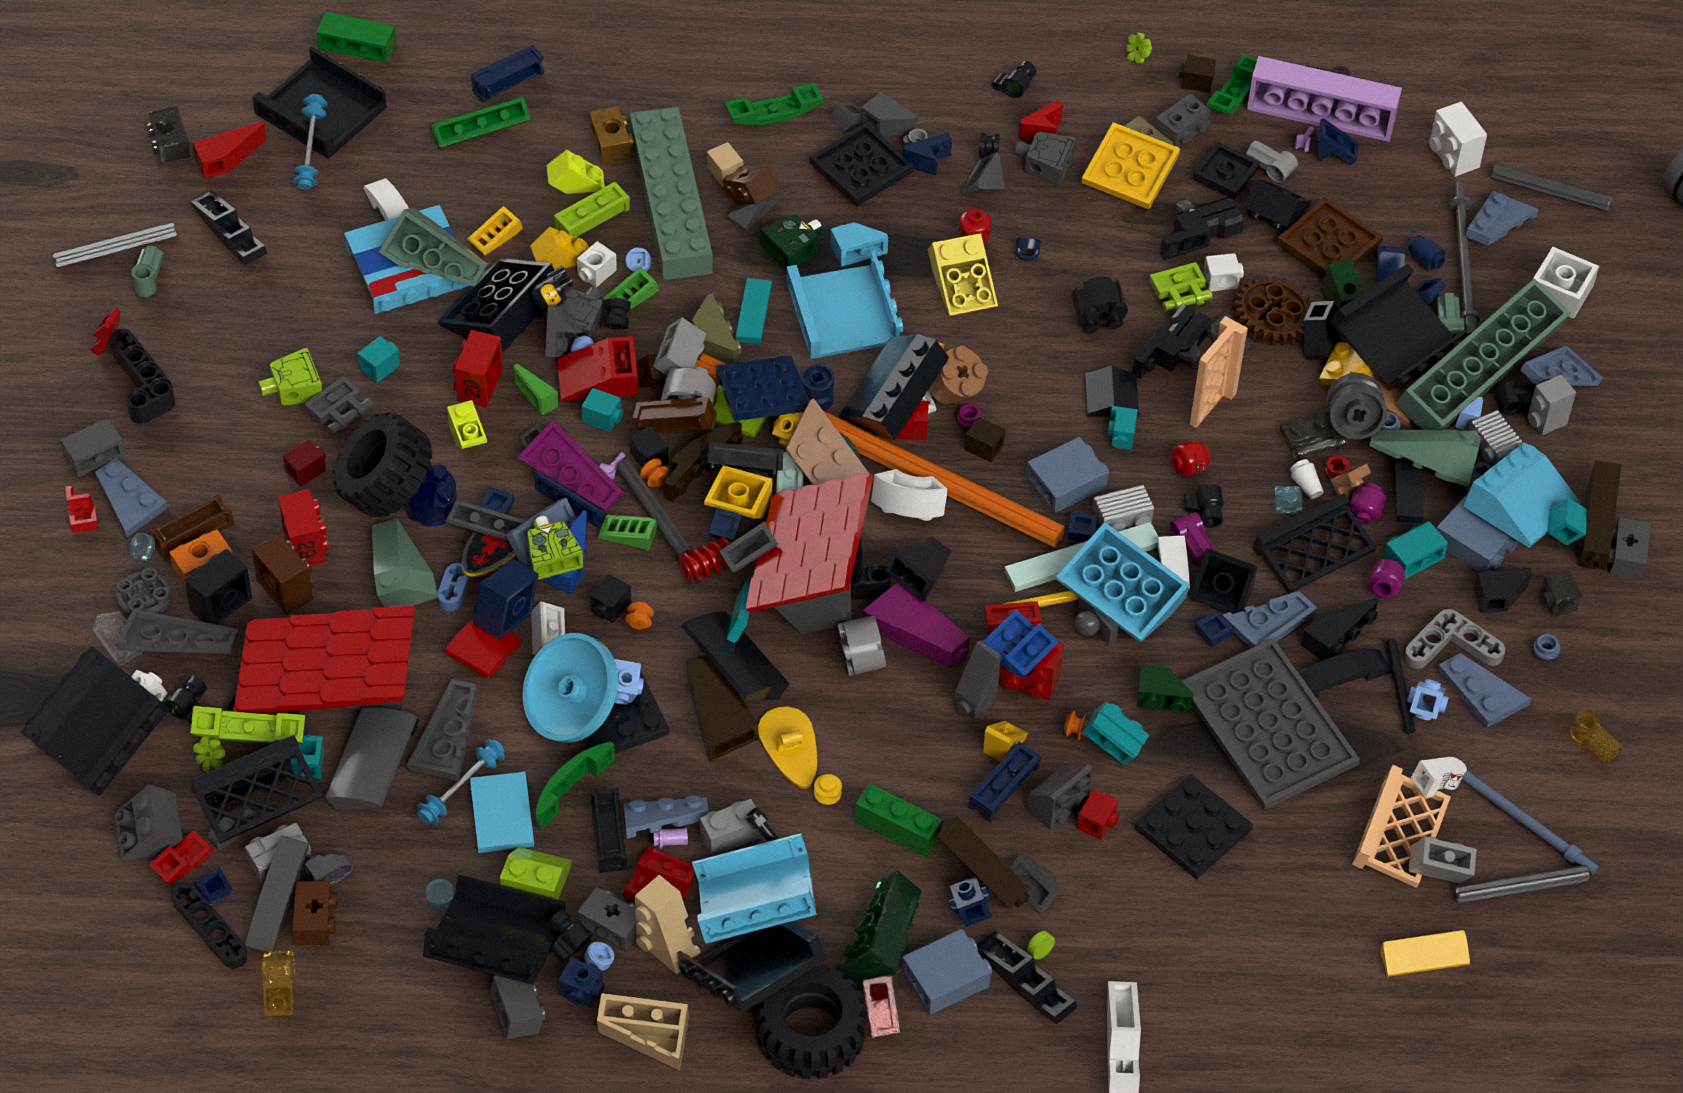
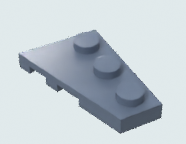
M1567 345L1525 362L1520 369L1527 376L1528 380L1536 385L1559 375H1562L1571 386H1598L1603 379Z
M1300 591L1271 599L1269 603L1258 607L1251 605L1245 607L1244 611L1235 614L1231 612L1222 614V617L1232 626L1233 632L1251 649L1272 638L1277 642L1316 615L1317 607Z
M1461 653L1438 666L1437 671L1486 728L1530 705V697Z
M689 796L686 799L676 800L661 798L658 801L650 802L634 800L623 804L627 839L636 837V831L648 829L650 833L660 831V827L670 823L673 826L679 827L700 822V818L709 813L707 797L701 798L699 796Z

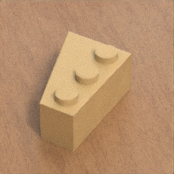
M658 875L635 895L636 942L645 952L650 951L673 972L678 974L681 972L679 969L681 962L677 952L682 951L692 959H695L701 952L698 946L692 944L691 938L695 934L691 927L687 929L685 919L688 917L680 891L662 876Z
M601 994L597 1017L599 1033L679 1071L681 1070L689 1020L688 1004Z

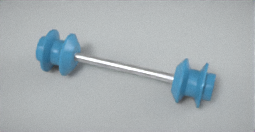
M311 94L303 99V103L307 107H304L301 112L310 119L305 165L294 168V173L298 176L292 180L297 185V188L301 190H310L312 187L317 186V181L313 177L318 176L319 172L310 166L315 120L326 116V111L322 108L328 105L327 101L317 94Z
M485 739L483 741L485 748L477 747L475 749L478 762L441 798L427 795L425 797L426 805L423 803L417 804L418 817L425 824L437 825L439 823L437 816L445 817L447 815L444 802L482 765L486 768L495 769L497 766L495 760L503 761L505 759L504 748L498 741Z

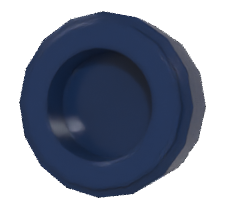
M1016 238V256L1025 261L1036 259L1039 256L1040 239ZM1022 248L1033 249V253L1027 255L1023 254L1021 250Z

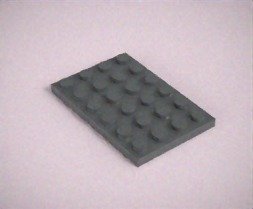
M1274 638L1182 680L1194 693L1192 706L1264 810L1359 765L1360 758Z

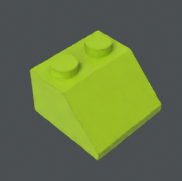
M518 847L508 855L500 876V885L559 900L572 866V860Z

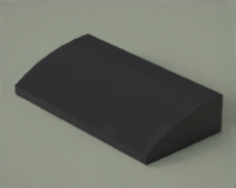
M726 611L701 615L685 622L681 626L744 700H779L790 683L744 631L735 643L726 639L731 621V616Z

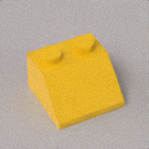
M723 465L704 501V505L717 507L754 519H763L772 498V479Z

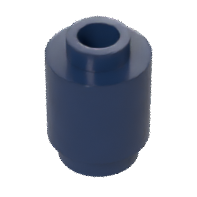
M1418 235L1408 246L1411 257L1430 271L1439 269L1445 262V250L1428 237Z

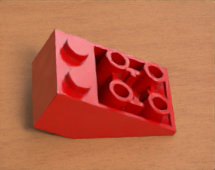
M633 336L607 338L557 359L561 401L586 400L592 388L617 397L638 396V374Z

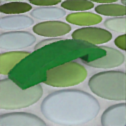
M1243 54L1235 64L1231 77L1220 91H1215L1207 102V107L1228 115L1235 113L1250 94L1251 81L1257 59Z
M811 83L792 87L790 95L752 103L749 102L747 97L725 101L724 107L734 123L766 125L792 119L807 113L821 105L824 99L816 84Z
M612 742L602 743L581 752L565 763L552 776L543 789L536 808V827L540 831L559 814V799L588 771L597 777L615 760V749Z

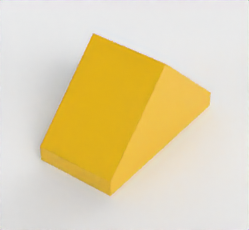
M1007 721L989 725L985 730L983 753L1001 762L1018 742H1024L1028 732Z

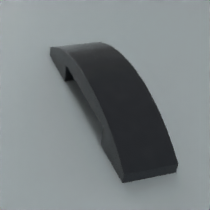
M1366 649L1333 656L1311 665L1298 673L1315 697L1318 698L1320 691L1362 677L1369 681L1389 674L1392 670L1380 650Z

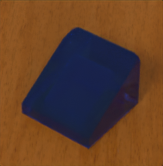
M220 867L192 882L210 905L234 892Z

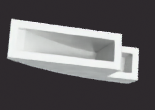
M1108 981L1107 1059L1109 1093H1139L1140 1073L1138 1060L1141 1026L1137 982Z

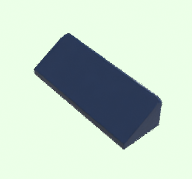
M538 470L534 472L536 490L555 502L561 498H567L576 515L579 516L583 510L587 511V521L592 525L598 526L608 515L607 512Z

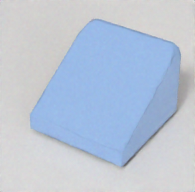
M1483 397L1476 398L1461 411L1455 428L1468 431L1470 421L1479 418L1481 415Z

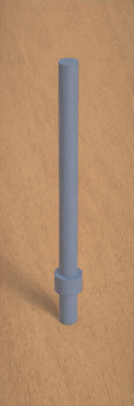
M1468 770L1465 772L1462 778L1465 783L1563 853L1566 860L1572 864L1577 863L1579 866H1587L1589 873L1592 875L1597 872L1599 866L1583 855V851L1574 844L1569 845Z

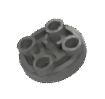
M145 568L143 571L133 573L118 581L116 592L118 606L128 617L133 609L162 614L171 602L170 585L155 569Z

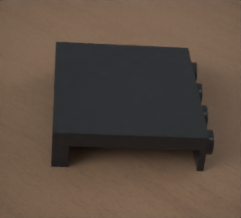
M311 46L309 48V61L268 96L258 92L252 97L254 112L262 119L307 146L310 119L301 112L304 107H307L304 105L303 99L311 94L322 96L328 103L327 107L322 108L326 111V116L315 120L312 149L329 159L387 108L385 90L379 85L371 83L361 74H356L344 64L336 62L328 57L326 53L320 52Z
M794 921L733 936L695 960L682 951L677 952L681 962L679 969L686 979L690 978L698 987L705 988L713 997H719L728 1007L732 1006L740 1012L746 1011L827 960L818 935Z

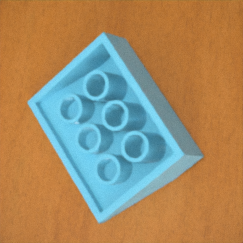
M1523 442L1473 482L1463 507L1530 548L1548 533L1550 508L1567 498L1572 499L1578 504L1581 502L1547 456L1539 452L1534 446Z
M1106 522L1102 524L1055 578L1139 642H1142L1173 614L1186 599L1190 584Z

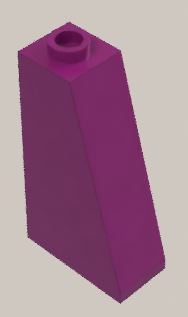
M899 582L863 610L862 618L867 616L875 617L880 636L949 668L956 662H962L969 654L970 637L927 601H920Z

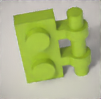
M1196 262L1150 275L1149 282L1159 299L1169 297L1170 299L1162 303L1165 312L1170 310L1176 312L1182 305L1204 304V301L1213 298L1210 289L1205 291L1200 289L1205 287L1206 279ZM1190 292V295L1180 296V293Z

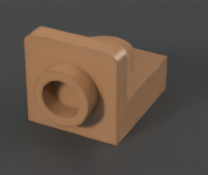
M1364 464L1349 469L1330 480L1338 496L1344 493L1348 499H1351L1354 489L1364 482L1362 478L1370 474L1371 471L1368 465Z

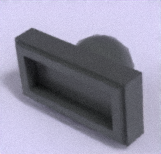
M1079 597L1078 610L1080 613L1074 620L1077 632L1088 637L1098 633L1108 646L1116 643L1119 626Z

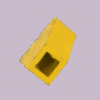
M549 227L530 245L536 262L551 263L554 269L563 266L564 269L577 266V258L589 249L588 244L583 239L575 238L563 230L559 231L552 227Z

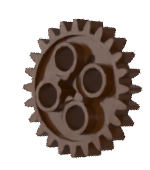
M1263 276L1260 282L1259 279L1254 277L1252 283L1246 281L1244 287H1239L1233 301L1232 310L1235 311L1233 317L1239 319V324L1247 327V333H1253L1252 339L1258 336L1261 337L1262 344L1266 340H1270L1271 346H1274L1276 341H1279L1280 345L1284 346L1287 340L1293 345L1295 339L1301 341L1303 338V320L1311 303H1308L1310 296H1302L1303 289L1295 290V283L1286 285L1285 278L1281 282H1277L1276 276H1273L1272 281Z

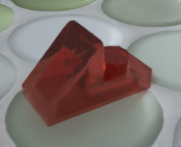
M891 975L862 980V994L864 996V1004L867 1007L870 1036L878 1037L899 1033L900 1027Z

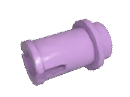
M660 827V831L653 832V846H659V849H662L663 846L688 845L687 827L677 829H662Z

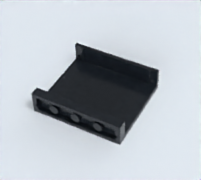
M1408 263L1341 307L1329 321L1389 391L1397 385L1400 388L1405 386L1412 379L1411 376L1413 374L1421 375L1428 369L1429 363L1437 364L1446 356L1445 352L1453 350L1462 342L1461 339L1467 333L1464 329L1460 333L1457 332L1453 335L1408 284L1407 279L1414 272Z
M91 646L79 657L78 663L73 669L63 676L60 685L55 691L45 698L43 705L37 713L27 720L21 733L75 775L86 787L100 796L169 712L170 708Z
M458 874L455 897L437 929L428 928L425 933L423 957L533 985L559 936V932H554L547 923L562 908L566 911L567 902Z

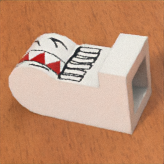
M1454 757L1421 760L1411 776V780L1425 798L1432 797L1438 789H1456L1467 768L1461 760Z

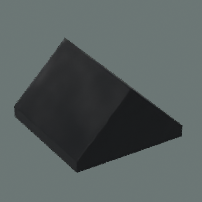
M1207 548L1190 599L1225 612H1231L1232 614L1244 610L1253 591L1258 566Z

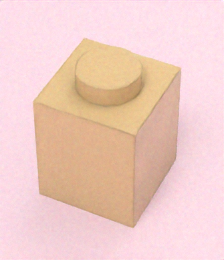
M728 142L707 151V169L722 187L726 186L723 179L743 166V160Z

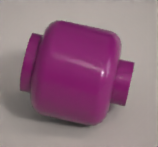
M1363 483V485L1356 487L1353 491L1348 507L1360 523L1368 524L1370 521L1379 520L1382 516L1386 496L1378 485Z
M1379 560L1370 571L1368 587L1373 594L1380 598H1393L1402 589L1405 571L1394 560Z

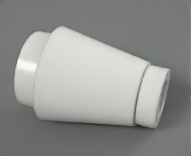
M1308 459L1301 460L1290 468L1291 478L1311 500L1323 494L1324 491L1314 464L1310 463Z

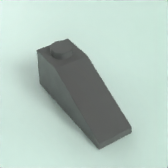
M981 640L976 643L955 690L954 701L957 711L963 716H968L974 722L996 703L1001 655Z

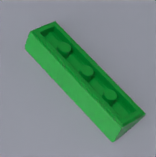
M520 97L432 124L430 131L438 147L442 148L530 121L531 116L524 97Z

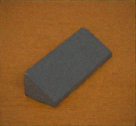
M457 499L446 519L448 524L508 542L506 534L527 521Z

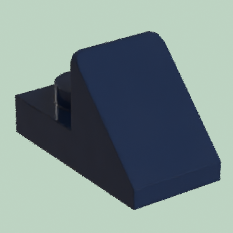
M1322 118L1320 120L1318 136L1319 161L1334 153L1338 158L1350 165L1356 162L1359 142Z
M947 132L904 145L903 156L914 165L915 170L937 175V160L951 156L952 138Z
M1377 246L1376 284L1404 266L1405 254L1403 253V247Z

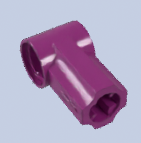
M1196 512L1170 522L1172 536H1185L1186 549L1196 563L1202 564L1207 548L1217 551L1205 534L1203 522Z

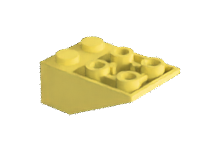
M981 233L931 244L928 248L930 263L949 316L998 307Z

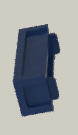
M534 45L522 49L472 73V91L483 103L506 89L538 74H543L542 60H544V57Z
M1018 742L970 795L968 808L977 810L986 817L987 821L991 822L994 819V814L1032 771L1039 769L1041 756L1021 742Z

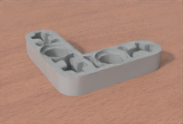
M1445 609L1409 643L1404 655L1405 663L1409 667L1421 669L1449 641H1452L1483 663L1495 666L1502 662L1505 646L1500 640L1457 611ZM1449 621H1452V622H1453V623H1449V624L1445 627L1444 630L1442 629V628H1443V625H1444V622H1446V623L1449 622ZM1472 633L1478 640L1471 642L1466 640L1463 635ZM1435 635L1440 641L1438 643H1431L1426 639V636ZM1421 648L1424 649L1423 652H1422V656H1417V657H1413V656H1412V655H1417V654L1421 651ZM1493 650H1495V651L1497 652V653L1493 652L1492 654H1489V653H1488V651H1489V652H1492Z

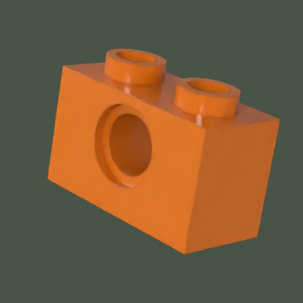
M216 529L201 535L185 545L176 547L169 553L172 568L186 587L184 579L190 572L203 566L213 555L219 554L224 549H228L231 553L232 550Z

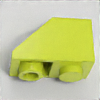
M565 150L546 165L548 184L566 194L597 192L605 187L603 170L569 150Z
M472 400L447 407L448 424L456 446L464 449L487 443L486 435Z

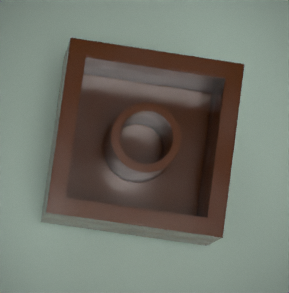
M278 533L252 548L257 582L286 615L313 600L312 588L314 584L310 578L311 566L304 557L300 558L297 555L291 541H285Z

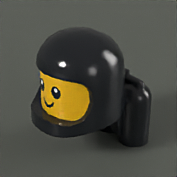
M563 266L548 273L545 279L532 289V300L539 309L547 311L548 305H560L567 300L563 291L573 286L574 283L567 276L568 274Z

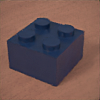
M514 559L504 566H499L495 573L488 578H484L478 586L479 595L474 607L475 617L473 624L497 639L506 635L531 615L539 574Z

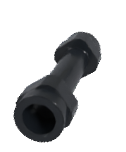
M758 807L746 814L745 819L752 829H758L767 842L779 839L767 824L768 818Z

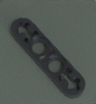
M187 882L177 884L171 891L172 903L176 910L225 966L232 969L243 966L247 961V950L242 940L195 886ZM180 895L189 896L192 905L189 907V903L185 898H180ZM198 911L209 913L208 917L203 921H197L193 918L194 914ZM215 930H223L225 932L224 937L219 940L211 939L209 936ZM229 944L231 950L234 953L239 952V956H229V951L226 946Z

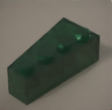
M898 870L878 882L865 908L868 914L858 923L855 929L858 936L852 945H847L843 953L847 959L844 965H838L835 969L845 974V980L848 978L853 980L857 985L856 991L862 992L886 978H892L900 968L899 962L902 953L906 949V940L908 933L913 927L912 921L919 907L918 901L922 890Z

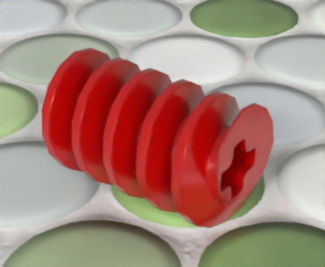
M720 537L717 543L710 541L707 546L700 545L698 551L690 549L688 554L680 553L678 558L679 567L686 582L690 585L691 577L697 583L701 582V573L709 579L711 569L716 575H719V566H722L725 571H729L730 568L721 555L720 550L730 545L731 542L724 537Z

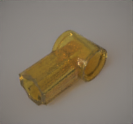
M1583 710L1577 714L1570 730L1571 739L1577 744L1586 745L1605 764L1612 762L1622 752L1623 746L1600 725V719L1596 713Z

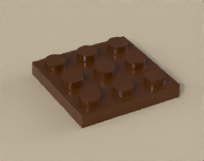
M1324 197L1278 237L1277 244L1325 277L1330 264L1353 260L1356 266L1382 243L1383 236Z

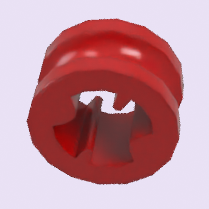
M1339 455L1330 457L1327 460L1325 469L1327 478L1332 479L1349 470V461Z

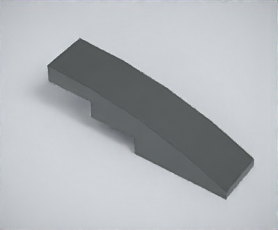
M281 836L253 915L245 943L246 949L273 955L291 909V900L296 889V881L300 879V870L309 850V843Z

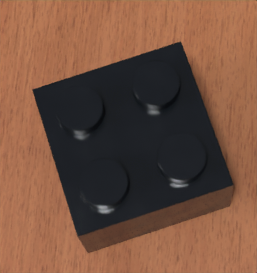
M228 549L213 555L207 563L190 572L184 579L190 611L205 623L218 625L252 599L248 568Z

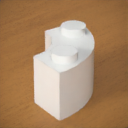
M894 469L874 475L871 502L879 506L885 513H895L929 521L933 517L944 516L948 489L933 476L916 477Z

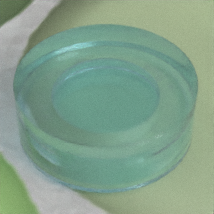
M145 533L136 534L130 543L132 557L144 561L153 554L155 548L154 538Z
M435 879L426 887V900L432 907L444 908L451 904L454 898V888L449 881Z

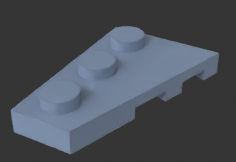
M1493 191L1467 228L1465 237L1489 246L1507 235L1508 230L1513 227L1519 228L1527 219H1534L1539 209L1509 198L1505 194Z
M116 457L95 472L96 478L127 538L168 508L167 502Z
M567 498L557 500L506 534L519 562L531 570L527 532L535 528L533 522L541 516L548 517L551 524L560 521L564 522L569 529L570 523L576 516Z

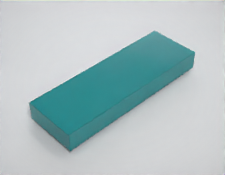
M747 278L736 332V339L739 342L761 344L772 281Z
M749 577L736 597L726 639L733 643L738 641L748 623L750 615L746 610L751 581Z

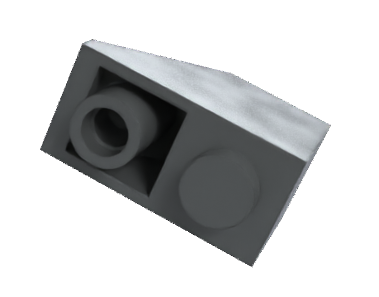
M880 92L862 107L861 124L868 123L881 136H905L911 130L917 129L918 116L913 111L899 104L894 98Z

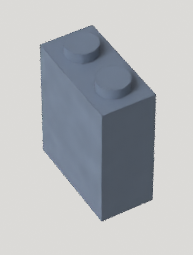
M1080 437L1028 461L1026 479L1054 514L1106 489L1109 476L1107 466L1097 459L1092 447L1088 444L1086 445Z
M1466 495L1437 526L1436 530L1448 542L1446 550L1448 553L1478 572L1491 570L1492 568L1496 570L1502 563L1504 555L1507 552L1512 553L1519 541L1463 507L1467 498Z
M963 929L915 950L902 958V973L929 1015L990 986L992 968L985 958H981L974 939L967 937Z

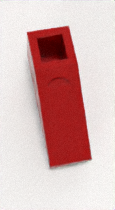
M257 122L193 142L195 160L204 179L228 173L266 141L264 122Z

